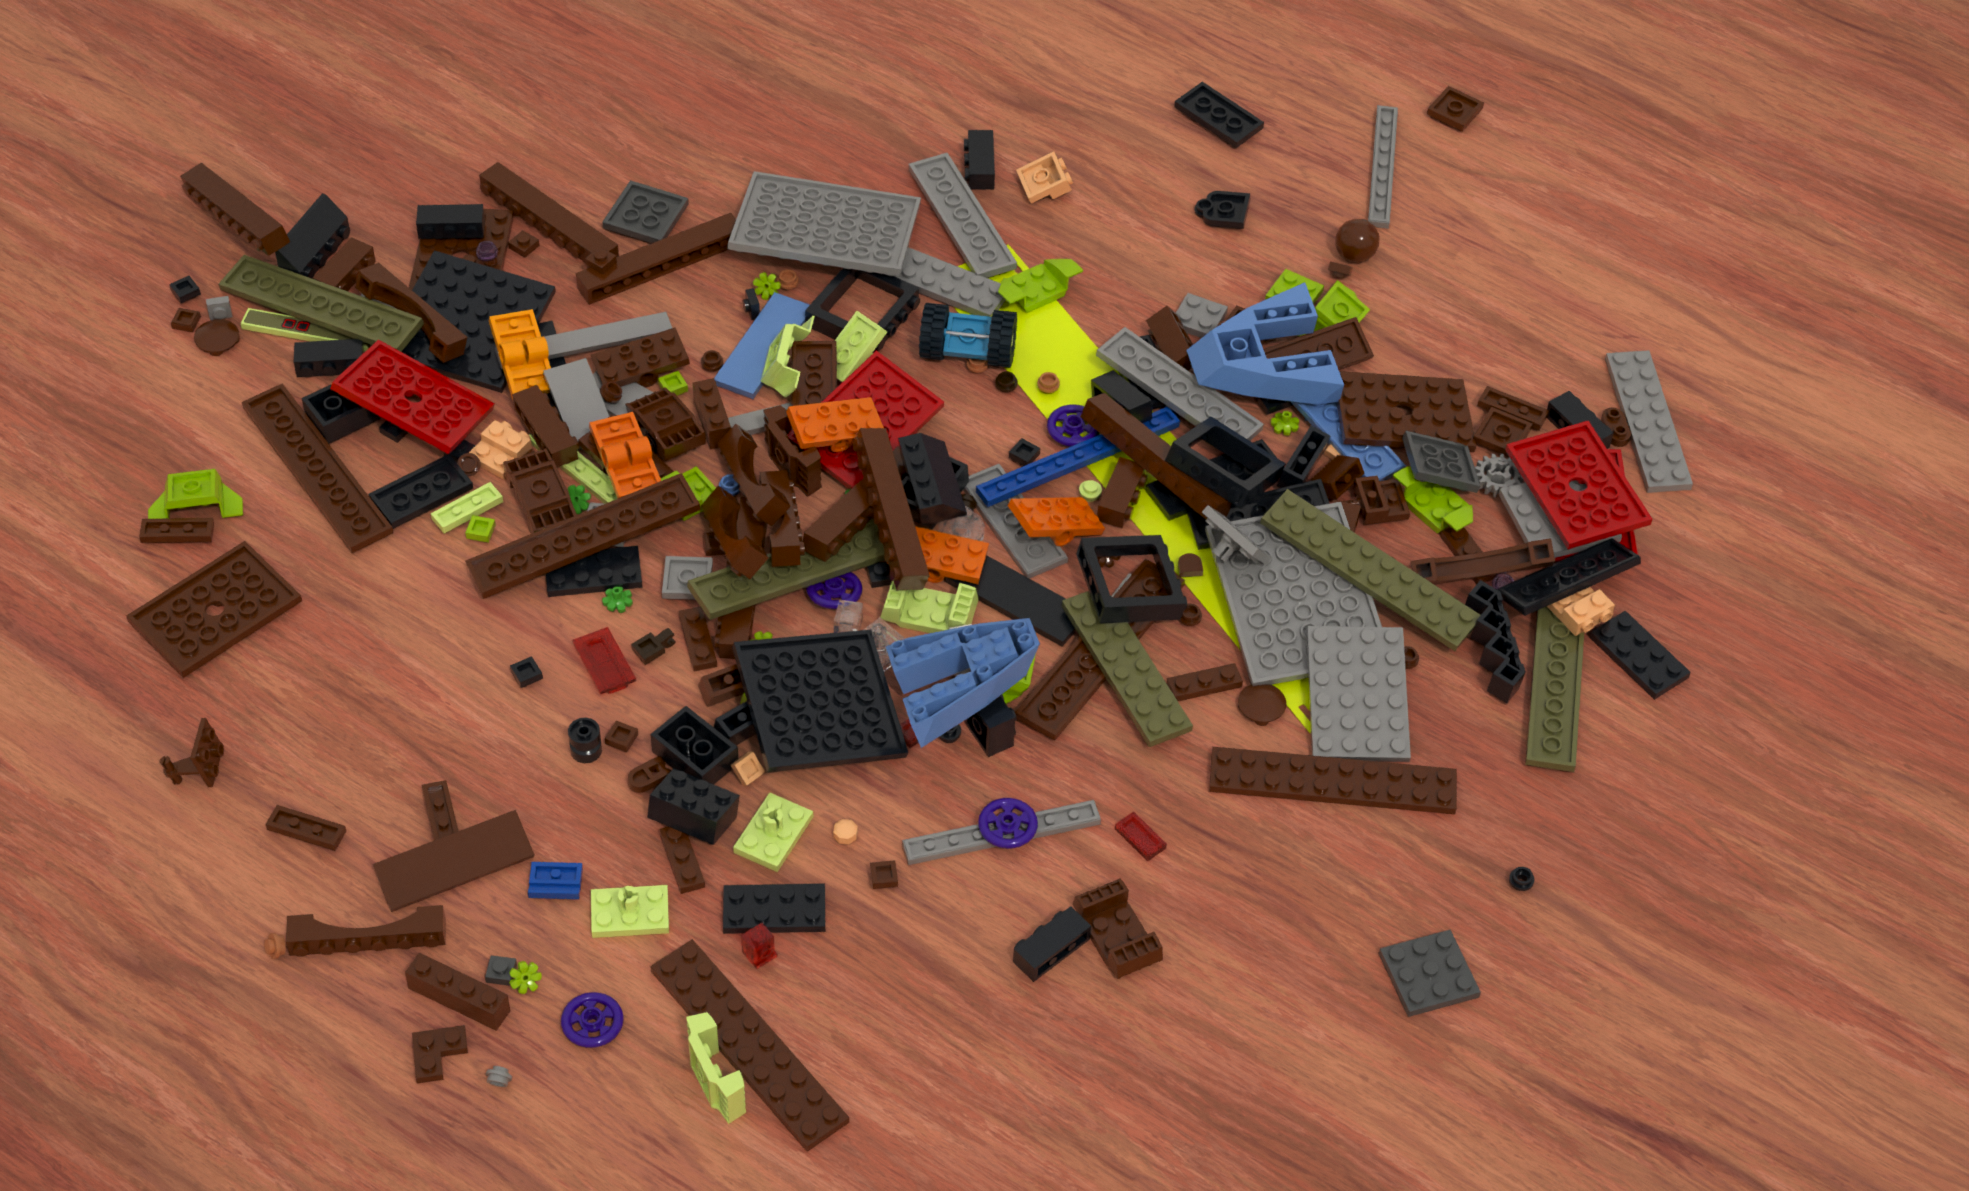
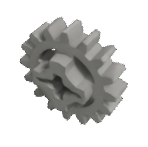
M1493 453L1490 459L1487 456H1483V461H1477L1475 470L1480 483L1479 489L1484 488V494L1486 495L1492 492L1493 497H1496L1501 488L1523 483V478L1514 463H1512L1511 458L1505 459L1504 454L1496 457Z

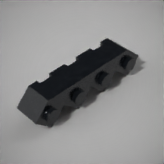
M1480 580L1468 594L1465 603L1466 606L1481 615L1476 620L1471 638L1485 646L1479 665L1493 673L1487 692L1508 703L1519 690L1526 671L1524 665L1520 662V652L1516 639L1512 636L1510 630L1511 623L1507 611L1504 610L1501 592Z

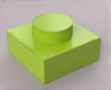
M679 371L658 378V384L661 389L666 387L671 393L674 392L676 395L688 392V385Z
M472 515L465 532L466 539L489 543L496 526L495 519Z

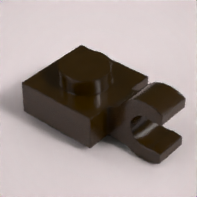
M667 628L657 636L650 632L632 643L631 647L641 661L647 665L663 655L665 648L673 646L676 642L672 638L674 633Z

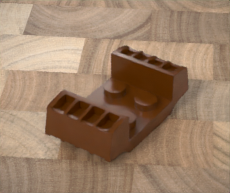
M666 387L625 404L627 413H634L639 427H644L656 440L658 455L664 461H668V459L706 444L705 431L697 422L694 414L674 392L671 393Z
M780 405L763 410L765 421L764 440L768 446L770 459L779 471L787 470L788 478L793 479L794 487H798L807 497L822 488L821 456L817 448L814 446L799 452L798 447L795 444H791L787 435L791 431V423L786 413L787 410Z
M547 448L503 462L507 482L510 489L514 488L527 516V527L531 534L577 515L562 477Z
M1121 878L1077 895L1073 901L1076 912L1091 925L1090 939L1106 966L1111 969L1117 979L1163 961V948L1155 932L1147 934L1128 903L1129 890Z

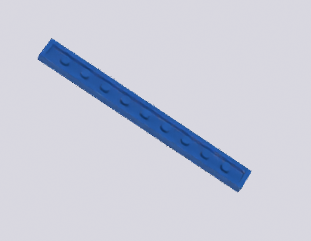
M1167 406L1153 412L1152 419L1143 424L1159 436L1178 428L1180 420ZM1100 434L977 485L976 493L984 504L990 507L1119 453L1121 450Z

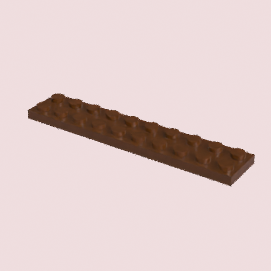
M283 383L242 402L243 409L351 553L393 534V528Z
M680 473L465 561L466 566L483 599L697 512L701 510L700 503L683 474Z
M1145 559L1113 598L1167 596L1156 564ZM1176 575V577L1180 579L1182 589L1184 587L1185 580ZM1154 621L1128 622L1138 639L1154 623ZM1080 636L1015 712L1017 720L1054 741L1106 680V677Z
M1212 746L1209 792L1455 814L1457 809V769Z
M693 939L650 966L653 975L689 1016L707 1012L713 1018L717 1025L719 1051L737 1071L740 1070L743 1079L807 1152L849 1123V1116Z

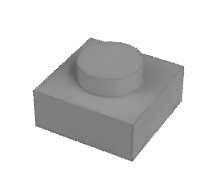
M228 296L206 299L210 320L233 317Z

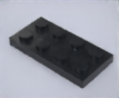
M1203 81L1178 98L1174 104L1176 109L1235 148L1264 128L1262 120Z
M448 454L368 495L394 529L473 489V482Z
M638 546L604 549L546 573L548 597L604 592L614 587H622L623 590L643 588Z
M1626 611L1590 633L1589 638L1654 700L1690 676L1691 672Z
M825 883L724 885L723 934L826 932Z

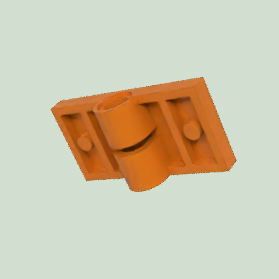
M871 397L789 406L786 411L801 449L814 446H830L833 452H842L851 447L853 439L857 436L860 428H884Z
M633 412L589 422V429L617 499L661 481L652 459L649 439L647 436L642 435Z
M1083 497L1011 499L1008 507L1029 537H1050L1056 546H1064L1070 543L1075 536L1102 535L1105 530L1098 516L1095 515Z
M915 526L930 575L927 580L928 582L939 583L943 581L944 577L979 584L989 543Z

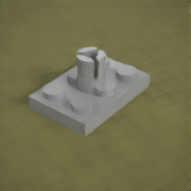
M1209 505L1202 511L1208 517L1206 522L1223 534L1221 541L1211 550L1221 560L1227 562L1229 557L1238 548L1244 556L1255 563L1261 561L1267 564L1272 558L1223 514Z

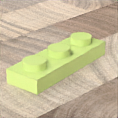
M489 482L432 512L431 519L443 533H446L471 520L472 515L478 516L501 504L503 496Z

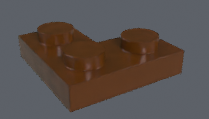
M465 1025L412 1033L417 1084L444 1080L442 1057L468 1053Z

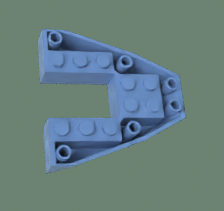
M1305 282L1246 308L1211 330L1186 351L1198 385L1250 397L1317 405L1338 402L1341 398L1344 383L1331 350L1267 359L1260 340L1314 332L1318 315Z
M1030 618L979 623L909 637L886 646L894 674L903 694L968 668L971 669V672L957 675L951 680L937 683L931 688L912 693L908 697L903 698L911 726L921 748L985 708L1027 675L1040 645Z

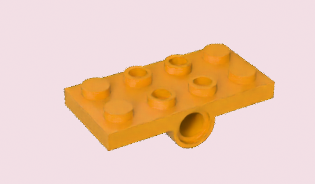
M533 309L489 316L488 322L511 397L512 394L535 385L542 392L550 393L543 375L544 370L551 368L548 360V345L545 337H541Z

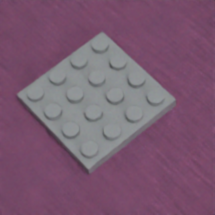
M1576 480L1569 483V486L1575 491H1583L1587 488L1586 484H1579ZM1526 482L1501 488L1499 491V496L1524 543L1551 538L1555 558L1581 552L1611 538L1621 542L1622 534L1568 550Z

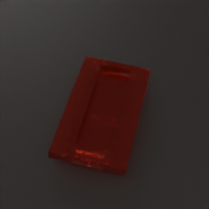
M608 627L572 640L600 695L604 693L612 694L627 688L628 684L636 682V677Z

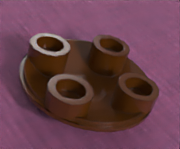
M214 319L203 323L197 328L194 334V341L200 349L210 352L212 356H220L223 351L240 341L239 330L231 321Z
M1251 684L1241 691L1238 698V708L1246 717L1255 721L1257 725L1266 726L1269 722L1283 715L1286 709V698L1273 685L1252 686Z

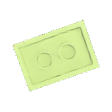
M858 311L855 312L835 340L837 345V379L841 382L848 378L873 354L872 352L887 333L886 330Z
M769 793L734 845L733 852L778 872L814 817L813 811L773 793Z
M625 886L623 888L591 889L592 938L669 933L668 886Z

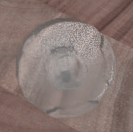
M965 506L966 516L939 522V532L982 541L984 538L985 525L982 518L967 506Z

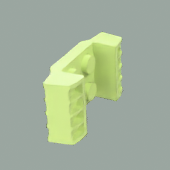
M892 581L880 619L896 623L901 628L926 633L949 630L951 627L972 623L979 599L975 587L959 583L957 593L952 594L923 588V590H896L894 581Z
M707 1012L687 1016L691 1068L711 1108L719 1110L729 1124L746 1113L743 1077L740 1070L722 1077L719 1066L712 1064L710 1058L719 1053L717 1025L713 1018Z

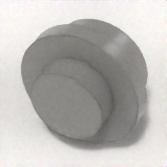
M493 1066V1069L486 1071V1076H488L487 1083L498 1087H507L508 1082L512 1081L513 1076L508 1073V1069L500 1066Z

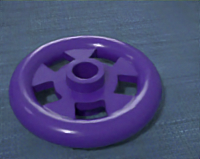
M1070 404L1061 406L1054 410L1047 420L1049 435L1059 444L1068 447L1098 436L1099 432L1091 425H1085V422L1080 417L1084 409L1082 405ZM1062 421L1063 426H1056V422ZM1084 431L1088 433L1084 437L1080 436ZM1063 433H1067L1068 435H1072V437L1069 438V437L1063 436Z
M852 572L828 579L824 584L819 582L806 587L808 597L818 606L827 609H843L855 604L860 599L863 590L860 579ZM846 588L853 589L852 594L846 593ZM822 590L824 595L820 596L817 591ZM831 598H841L840 600H831Z
M1000 798L990 802L982 809L978 819L980 833L990 844L1000 848L1012 849L1021 847L1032 840L1038 828V820L1034 810L1027 803L1015 798ZM998 809H1002L1004 811L1000 813L998 816H996L993 813ZM1014 809H1017V810L1021 811L1022 814H1021V816H1018L1017 814L1013 813L1012 811H1013ZM1005 820H1011L1012 822L1006 823ZM995 822L997 830L991 831L988 824ZM1021 823L1028 824L1026 831L1019 830ZM1014 834L1012 839L1003 838V835Z
M599 992L584 993L573 998L565 1006L561 1015V1028L568 1040L578 1046L585 1048L600 1047L611 1042L620 1033L624 1021L623 1011L618 1002L607 994ZM597 1003L606 1006L603 1012L595 1007ZM583 1005L586 1009L581 1015H578L575 1010ZM605 1018H613L612 1026H604ZM592 1019L596 1020V1022H592V1023H590V1022H588V1021H590V1020H592ZM579 1022L582 1030L576 1032L572 1025ZM600 1031V1036H597V1037H589V1036H588V1033H589V1032H590V1033H593V1032Z

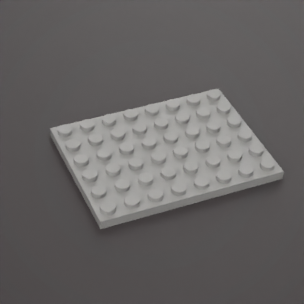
M754 171L729 238L728 249L737 252L754 253L760 256L767 255L780 259L817 263L824 266L862 270L868 273L874 272L888 276H900L921 205V197Z
M1341 502L1314 506L1350 529ZM1263 516L1231 522L1272 557L1267 564L1261 561L1255 563L1239 551V548L1229 557L1227 562H1224L1212 552L1252 686L1272 685L1309 678L1307 626L1382 627L1372 596L1260 524ZM1208 525L1205 532L1212 550L1221 541L1223 534Z

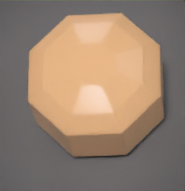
M841 819L835 823L833 837L839 844L849 845L857 839L858 826L852 820Z

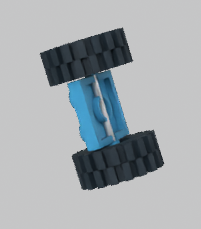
M925 303L919 336L920 358L943 360L944 356L981 359L987 360L990 366L1011 368L1017 331V312L994 310L992 317L951 313L949 312V305Z

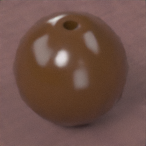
M1365 219L1346 221L1340 226L1335 236V246L1338 253L1349 262L1361 263L1367 261L1375 255L1379 247V233L1376 227Z

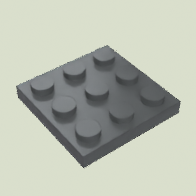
M630 180L603 220V228L649 243L657 242L668 237L689 205V199Z
M1405 431L1402 439L1414 479L1421 482L1435 483L1442 487L1456 488L1464 492H1478L1480 483L1468 446Z
M1451 930L1383 947L1379 950V956L1408 1017L1480 997L1481 991Z

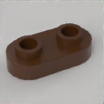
M1611 407L1605 409L1601 421L1613 432L1611 444L1617 447L1626 446L1629 443L1631 431L1624 413L1618 408Z

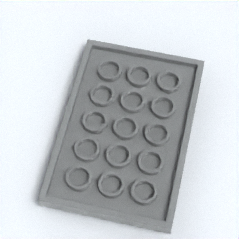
M1307 626L1312 756L1379 762H1410L1403 627Z

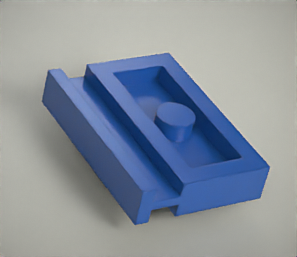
M531 862L528 897L580 899L583 873L582 863Z

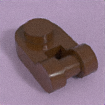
M655 757L629 772L628 785L634 792H646L658 786L671 772V769L665 767L666 763L662 757Z

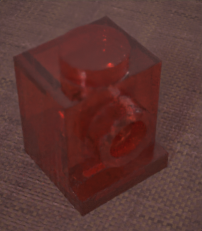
M763 923L758 924L741 935L742 953L756 969L778 957L774 948V936Z

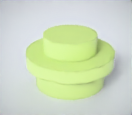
M1087 480L1081 483L1079 493L1086 501L1094 502L1101 496L1102 487L1096 481Z

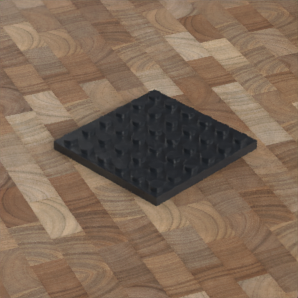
M434 250L412 291L468 337L464 355L443 363L429 351L430 341L422 328L406 345L402 353L444 376L502 393L507 385V381L495 352L496 345L488 322L489 316L533 309L537 325H539L556 293L555 286Z
M871 630L733 643L732 650L767 773L907 757L909 752Z

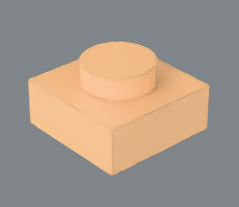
M752 751L747 752L731 764L742 786L749 785L765 773Z

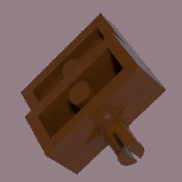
M1378 475L1355 478L1353 491L1356 500L1344 501L1361 506L1360 513L1364 525L1407 520L1410 517L1404 493L1397 479L1379 481Z

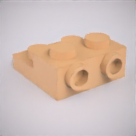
M1055 152L1016 170L1030 203H1034L1048 195L1055 199L1072 190L1070 185L1073 184V181L1068 172L1064 173L1067 167L1062 157L1058 159Z
M494 420L481 433V441L469 453H473L479 458L481 468L504 480L506 476L503 462L522 457L531 450V438L524 431L518 433L513 430L512 426L506 421L500 423Z
M1588 587L1547 607L1574 636H1577L1582 632L1590 631L1601 622L1605 623L1613 616L1615 604L1600 589L1594 591L1591 587Z

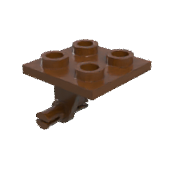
M201 718L191 757L172 763L168 756H163L159 762L164 768L165 776L170 778L174 785L182 782L183 778L180 775L200 774L206 785L213 787L215 777L219 773L220 758L224 755V745L218 739L214 728L211 727L208 720Z

